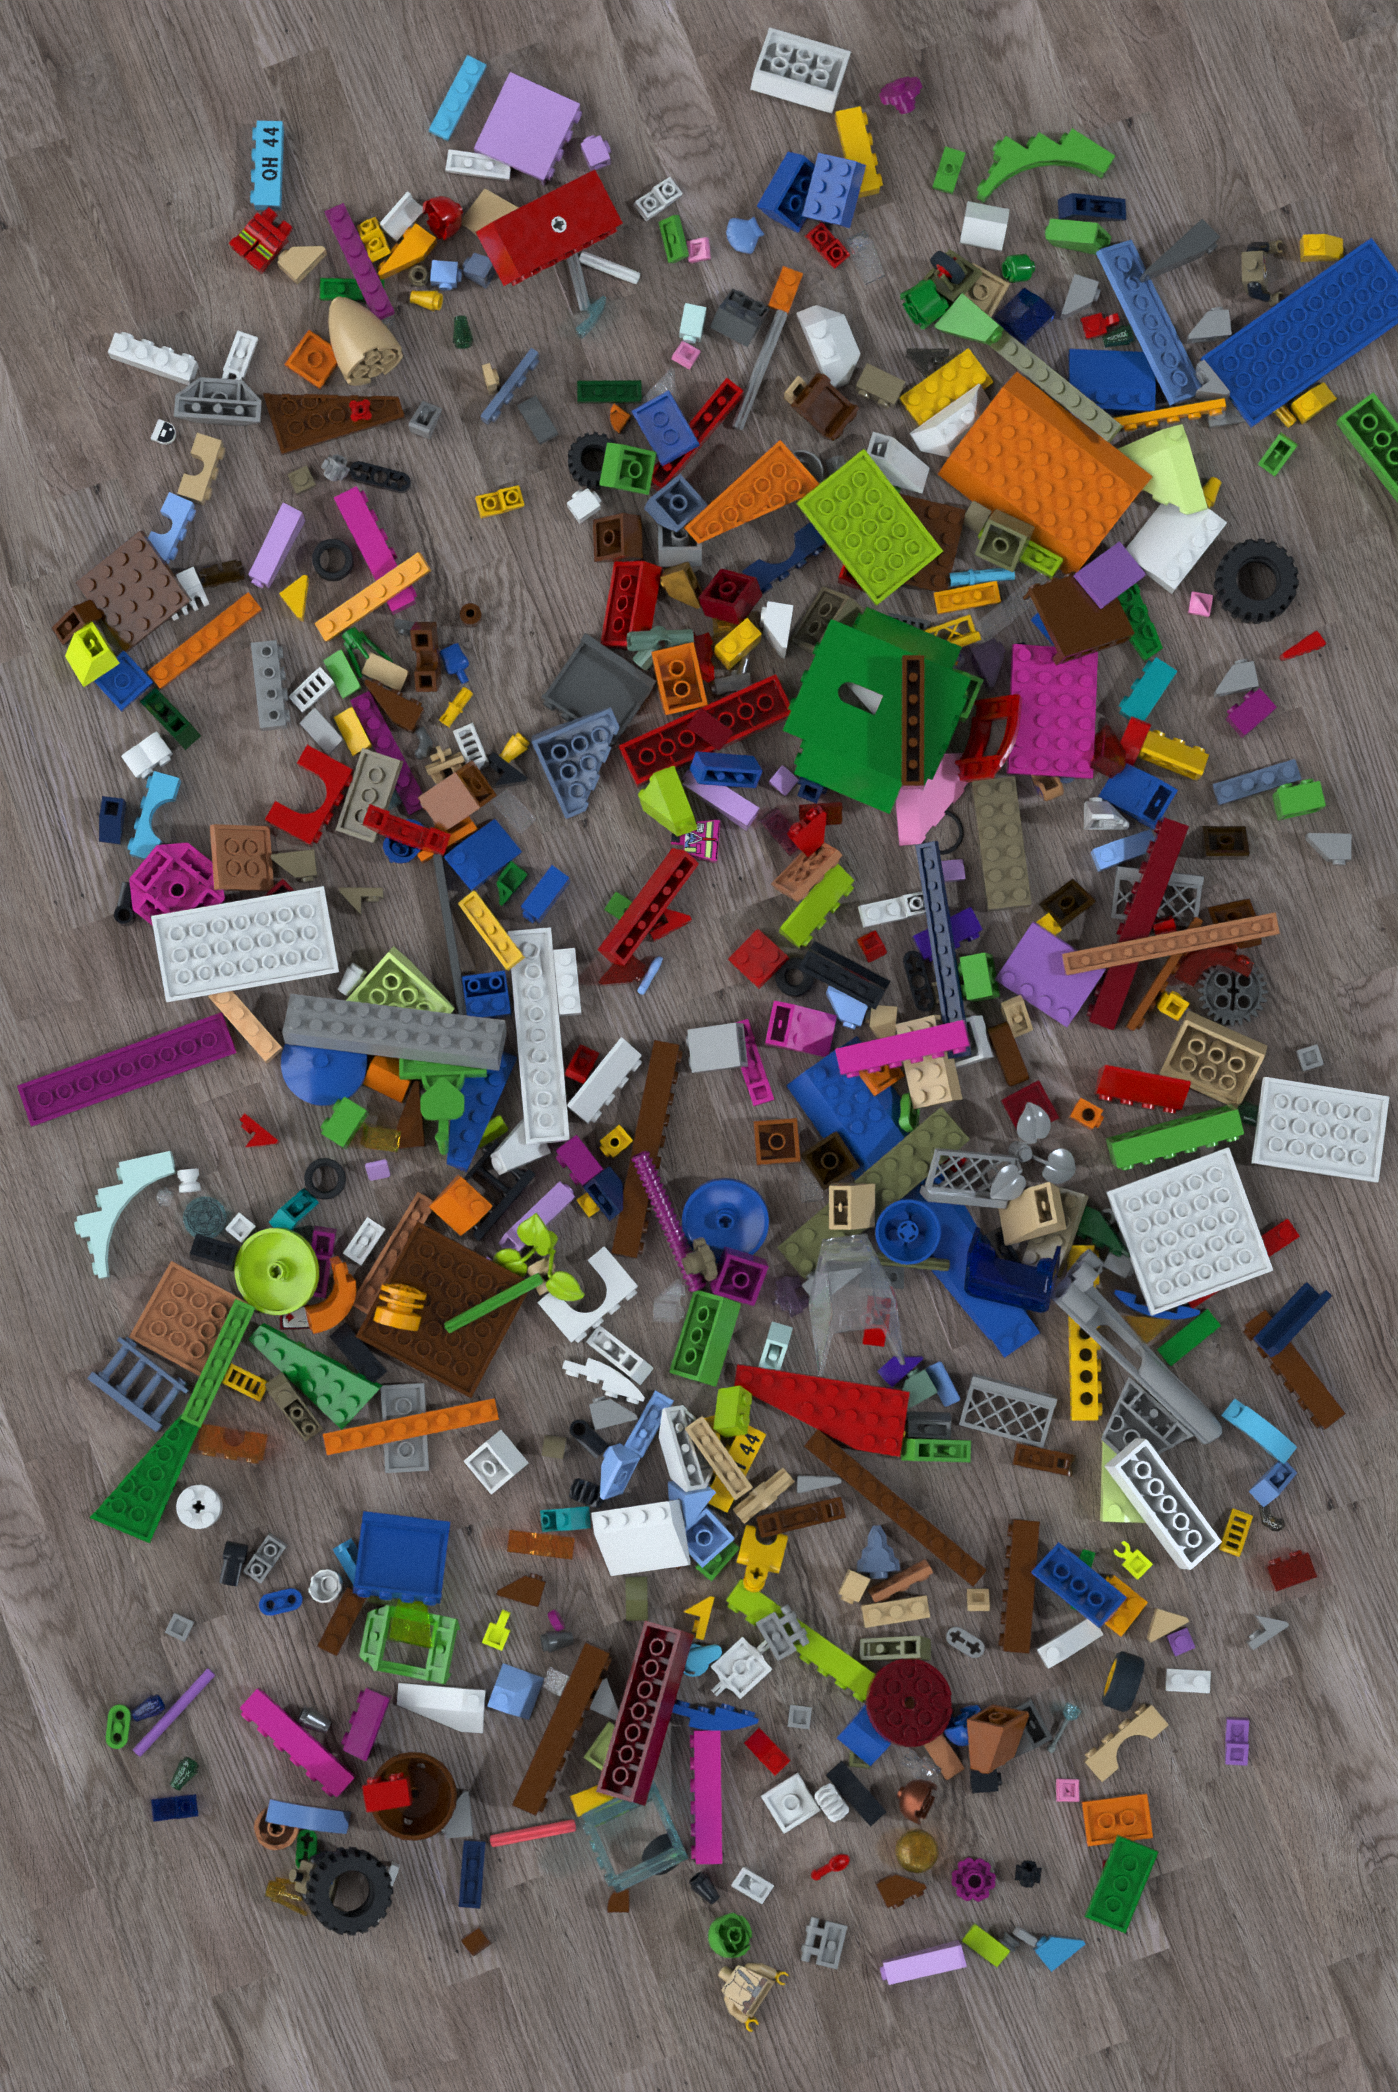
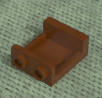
M816 373L790 406L822 437L834 441L843 434L845 426L856 418L857 411L860 408L847 400L830 383L831 379L825 374Z

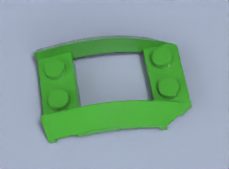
M385 1605L367 1613L359 1656L374 1671L445 1684L452 1674L449 1673L456 1633L457 1630H460L458 1619ZM391 1617L434 1625L426 1668L383 1660Z

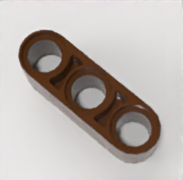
M1005 1021L987 1028L990 1042L1008 1086L1011 1087L1029 1080L1027 1069L1008 1022Z

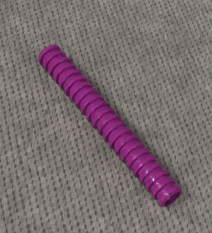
M640 1152L634 1155L631 1160L636 1163L634 1166L638 1168L637 1173L641 1175L639 1178L643 1180V1187L646 1186L645 1192L649 1193L648 1199L652 1200L650 1203L654 1205L653 1210L657 1212L656 1217H659L658 1222L662 1224L661 1229L665 1230L664 1235L668 1237L666 1240L670 1242L669 1247L673 1248L672 1254L676 1255L675 1261H678L677 1265L681 1267L680 1272L684 1274L682 1277L686 1279L685 1284L689 1285L688 1291L700 1290L706 1285V1281L702 1280L704 1278L703 1275H700V1273L687 1275L682 1264V1258L693 1251L689 1250L690 1245L686 1243L688 1240L684 1238L685 1233L681 1231L682 1226L678 1225L680 1221L676 1219V1213H673L674 1208L670 1206L672 1203L668 1201L669 1196L665 1195L666 1189L662 1188L663 1182L659 1181L661 1178L657 1176L658 1171L654 1169L656 1166L652 1164V1157L649 1158L650 1152Z

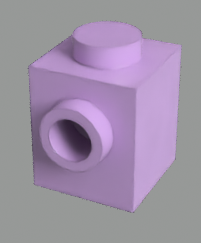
M592 135L583 140L581 150L590 171L598 170L611 164L608 154L611 150L607 140L603 141L601 135L597 137Z

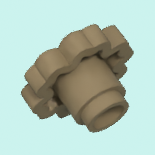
M704 1238L694 1239V1252L686 1254V1257L682 1258L686 1274L692 1273L695 1275L702 1272L708 1281L717 1279L716 1260L712 1250H710Z

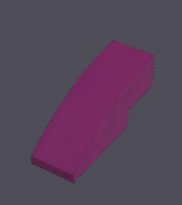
M315 1226L313 1230L311 1247L316 1254L319 1265V1280L313 1294L314 1297L326 1298L331 1272L330 1258L333 1257L337 1233L335 1228Z

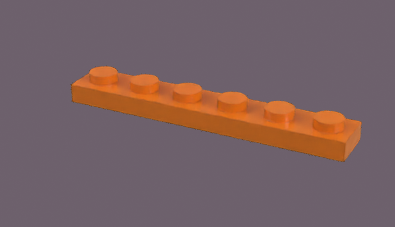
M249 592L148 670L147 673L157 686L163 689L261 612L262 608Z

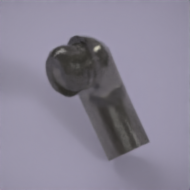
M1269 1504L1265 1507L1258 1505L1261 1522L1265 1527L1274 1532L1284 1529V1520L1271 1515Z

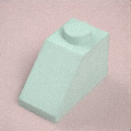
M685 303L679 338H683L684 342L695 344V342L701 341L706 319V307Z
M772 1321L758 1367L775 1370L781 1369L793 1327Z

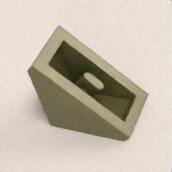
M625 1577L626 1621H648L647 1577Z

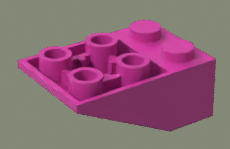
M774 1001L765 1045L826 1057L830 1052L837 1015Z

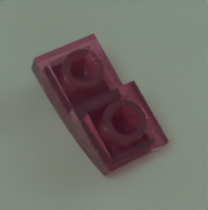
M775 807L759 821L789 856L799 849L787 835L792 825L778 808Z

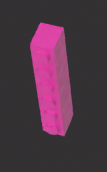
M356 486L334 497L335 503L375 581H377L397 567L395 560L398 557L393 547L388 548L385 542L388 540L384 529H378L375 523L378 521V518L373 509H368L366 503L369 500L364 490L359 492ZM410 585L386 603L392 614L395 615L415 605L414 598L417 597L413 586Z
M964 1020L841 1047L835 1049L841 1075H847V1078L860 1076L859 1072L868 1070V1074L881 1071L880 1067L889 1065L890 1069L901 1067L902 1062L909 1060L911 1064L923 1062V1057L932 1056V1059L944 1057V1053L953 1051V1054L966 1052L967 1047L971 1046L966 1023Z
M257 1688L239 1708L243 1711L241 1713L243 1718L249 1723L253 1720L259 1726L257 1730L264 1737L269 1735L275 1741L273 1745L279 1751L283 1752L285 1750L291 1755L290 1761L297 1767L302 1765L307 1770L305 1774L314 1782L318 1780L323 1785L322 1790L330 1797L334 1795L337 1798L356 1777L260 1688Z
M694 1729V1735H690V1748H694V1757H690V1770H694L695 1779H690V1792H695V1801H691V1815L695 1814V1823H691V1837H695V1846H691V1859H696V1864H722L720 1731Z

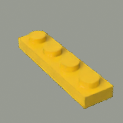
M475 890L458 902L460 908L506 970L509 971L525 958Z

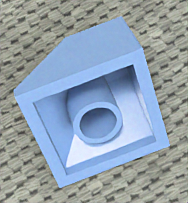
M828 986L826 995L839 1021L844 1022L843 1026L853 1030L856 1027L860 1028L868 1006Z
M620 1443L609 1446L603 1455L600 1498L603 1500L623 1494L641 1458Z
M503 1663L487 1706L529 1720L544 1678Z

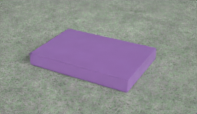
M1119 541L1078 571L1074 577L1098 607L1102 609L1147 574Z

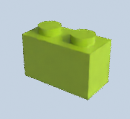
M741 1386L718 1389L713 1429L724 1437L746 1435L750 1423L749 1414L752 1394Z

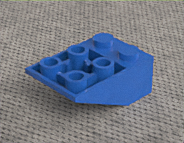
M1120 760L1098 798L1108 801L1115 808L1154 830L1157 821L1161 820L1178 790L1159 778Z

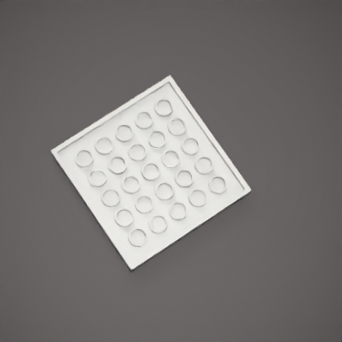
M1229 1147L1106 1192L1126 1249L1130 1254V1260L1150 1315H1155L1273 1271Z

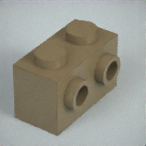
M867 363L856 384L855 391L864 399L869 400L871 398L878 401L877 404L885 409L889 407L894 409L906 381Z

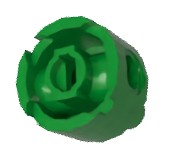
M931 279L927 281L920 280L917 285L900 294V300H905L902 305L907 315L915 325L920 323V329L925 330L934 321L941 318L946 313V309L949 308L947 301L936 292L937 287Z

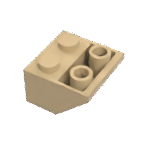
M831 1183L829 1185V1229L852 1230L875 1227V1183Z

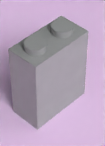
M730 1023L687 1030L686 1044L690 1050L688 1064L690 1069H692V1073L748 1067L743 1023Z

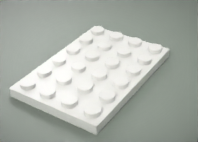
M1263 1077L1252 1164L1378 1183L1389 1096Z

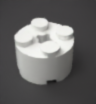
M200 1484L190 1486L180 1494L176 1509L178 1517L186 1526L194 1529H203L213 1525L222 1514L223 1503L216 1490L208 1485ZM199 1500L202 1505H205V1509H202L200 1513H198V1509L194 1508V1505L198 1504Z

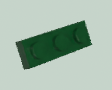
M642 380L577 381V404L642 403Z

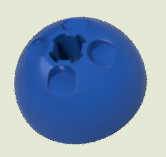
M900 1200L889 1205L880 1214L876 1224L875 1235L877 1244L886 1257L900 1264L911 1265L920 1263L933 1254L940 1241L941 1229L937 1216L927 1205L916 1200Z

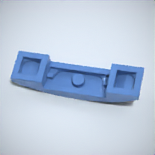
M270 1799L266 1822L308 1830L347 1834L351 1812Z

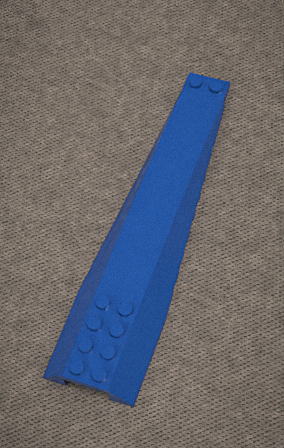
M856 1036L855 1038L851 1039L839 1048L859 1044L862 1042ZM836 1051L827 1055L786 1085L823 1139L835 1131L838 1132L860 1168L851 1173L855 1180L911 1133H907L899 1125L901 1098L893 1086H889L874 1097L860 1076L847 1078V1075H841ZM940 1174L935 1177L933 1184L938 1185L945 1180L943 1175ZM926 1177L900 1200L922 1202L937 1216L941 1235L939 1244L930 1258L950 1260L949 1271H931L985 1336L993 1341L1005 1358L1040 1332L1028 1316L1026 1308L1006 1274L1002 1275L981 1238L983 1236L966 1206L927 1202L920 1194L921 1185L926 1184Z

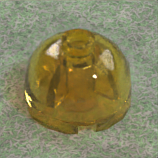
M909 1830L903 1833L896 1842V1859L906 1871L915 1874L924 1873L937 1862L939 1855L938 1843L933 1835L926 1830Z

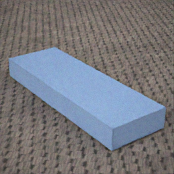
M655 1390L624 1446L643 1458L660 1427L662 1409L671 1407L674 1400Z

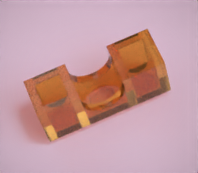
M202 1424L198 1450H202L203 1455L216 1457V1453L225 1454L224 1459L230 1460L244 1457L246 1462L259 1464V1460H265L269 1434L246 1431L244 1441L239 1446H231L225 1440L226 1427Z
M510 1529L507 1552L572 1560L575 1537Z

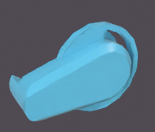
M691 1644L683 1673L691 1677L703 1674L710 1663L721 1657V1647L717 1644L704 1647L698 1644Z

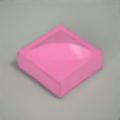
M703 237L686 241L689 253L688 262L696 263L711 259L709 238Z
M682 340L671 359L690 370L701 351Z
M1192 591L1188 614L1209 617L1213 595Z
M1056 1779V1802H1079V1779Z

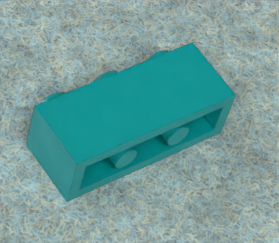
M1157 657L1153 662L1148 660L1142 669L1145 672L1141 680L1136 678L1130 687L1134 691L1130 697L1125 695L1118 705L1122 708L1119 714L1128 720L1133 716L1145 721L1177 673V670Z

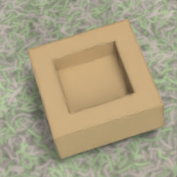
M967 1589L968 1611H990L989 1589Z

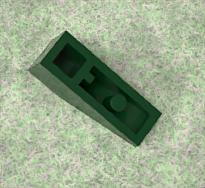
M156 687L140 701L184 750H187L201 737L192 724Z

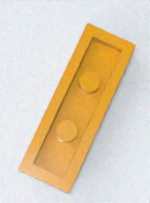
M997 581L933 593L937 615L1001 603Z

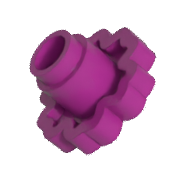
M907 76L886 84L885 87L881 88L879 97L884 105H894L900 114H907L915 109V97L921 93L920 89L923 87L918 77L910 78Z
M966 1857L964 1860H960L957 1864L958 1869L953 1870L951 1873V1884L957 1887L956 1894L965 1901L973 1898L976 1902H980L988 1898L989 1890L995 1888L996 1875L990 1871L991 1865L982 1858H977L974 1861L971 1857Z

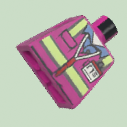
M720 820L696 822L697 830L678 837L672 833L671 845H683V850L693 858L717 863Z

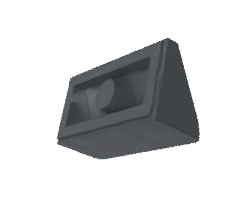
M907 1412V1438L950 1439L951 1413Z

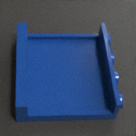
M363 1511L353 1593L363 1598H369L372 1595L379 1596V1599L382 1600L397 1598L405 1603L422 1601L423 1604L434 1606L436 1603L440 1604L450 1522Z

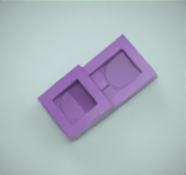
M1226 1717V1765H1248V1718Z

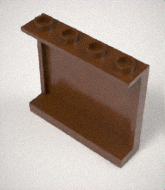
M1075 572L1068 573L1059 580L1057 577L1052 578L1043 585H1040V583L1034 584L1028 588L1029 591L1023 596L1024 600L1032 599L1058 652L1052 658L1056 666L1126 643L1135 634L1118 598H1115L1100 609L1075 579Z

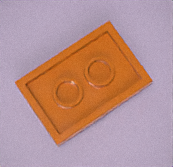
M1147 1793L1081 1802L1087 1846L1114 1843L1117 1834L1131 1840L1153 1838Z

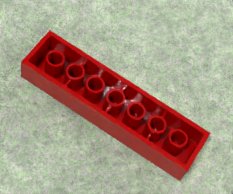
M776 674L702 707L703 710L733 731V734L721 750L787 720L791 712L788 710L790 703ZM698 710L619 745V751L637 788L649 783L650 777L655 772L671 766L678 770L691 764L696 751L710 753L719 751L686 727Z

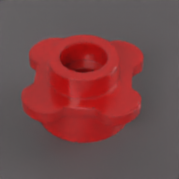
M364 399L360 402L353 400L350 402L349 407L352 410V421L357 422L358 420L371 419L372 414L369 411V400Z

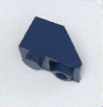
M102 796L99 815V842L121 845L127 804L124 799Z

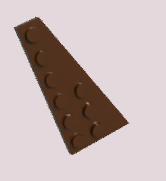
M263 393L282 455L405 419L399 396L371 397L358 395ZM364 399L369 400V411L372 414L371 419L358 420L357 422L352 421V410L349 407L350 402L353 400L356 402L363 401Z

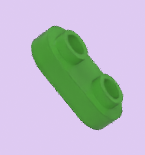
M909 1092L902 1095L900 1100L901 1114L899 1117V1125L907 1133L912 1132L919 1126L920 1109H913Z
M123 1704L113 1706L108 1713L106 1742L113 1749L124 1747L129 1739L131 1711ZM118 1711L124 1713L123 1719L117 1718L116 1714ZM116 1733L121 1735L120 1741L114 1739Z

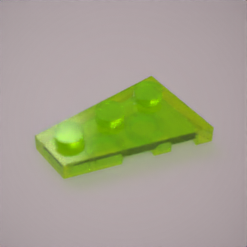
M398 1599L389 1640L432 1649L428 1605L423 1604L422 1601L405 1603Z

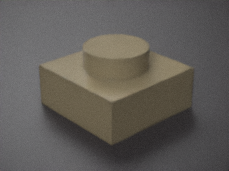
M307 466L287 474L297 495L316 487Z

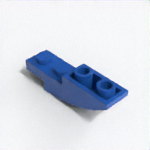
M677 1699L672 1713L690 1717L689 1727L712 1731L736 1730L757 1724L759 1718L755 1717V1712L743 1709L742 1713L734 1711V1706L722 1703L721 1707L716 1705L715 1712L712 1714L710 1713V1708L698 1705V1709L689 1707V1702Z

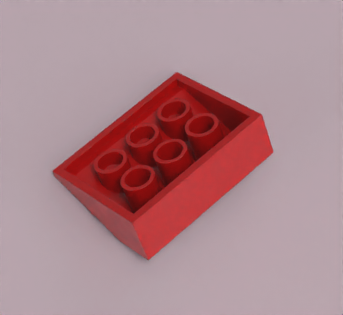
M1104 1065L1099 1069L1094 1095H1098L1099 1100L1111 1102L1113 1098L1120 1100V1104L1133 1106L1134 1102L1142 1104L1141 1108L1154 1110L1155 1107L1163 1108L1165 1113L1176 1114V1111H1181L1191 1081Z

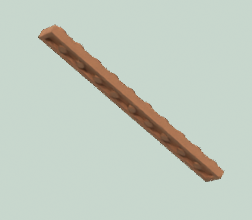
M1275 912L1062 954L1065 974L1068 976L1279 935L1280 931Z

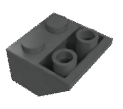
M732 289L719 306L710 328L748 347L759 331L770 308L762 302L746 296L742 291Z
M1030 1698L1012 1708L1029 1712L1015 1757L1034 1750L1053 1739Z

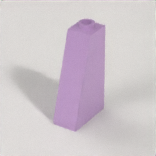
M282 503L248 574L250 579H252V584L259 588L264 586L270 588L305 523V518L301 511Z
M689 769L681 779L684 781L682 784L684 789L745 831H747L759 813V807L726 786L698 784Z
M557 1183L504 1234L498 1244L503 1249L511 1248L520 1253L527 1245L518 1237V1226L534 1213H537L547 1226L575 1198L573 1190L567 1184Z
M959 1940L883 1960V1967L879 1968L882 1979H887L890 1985L964 1968L967 1965Z

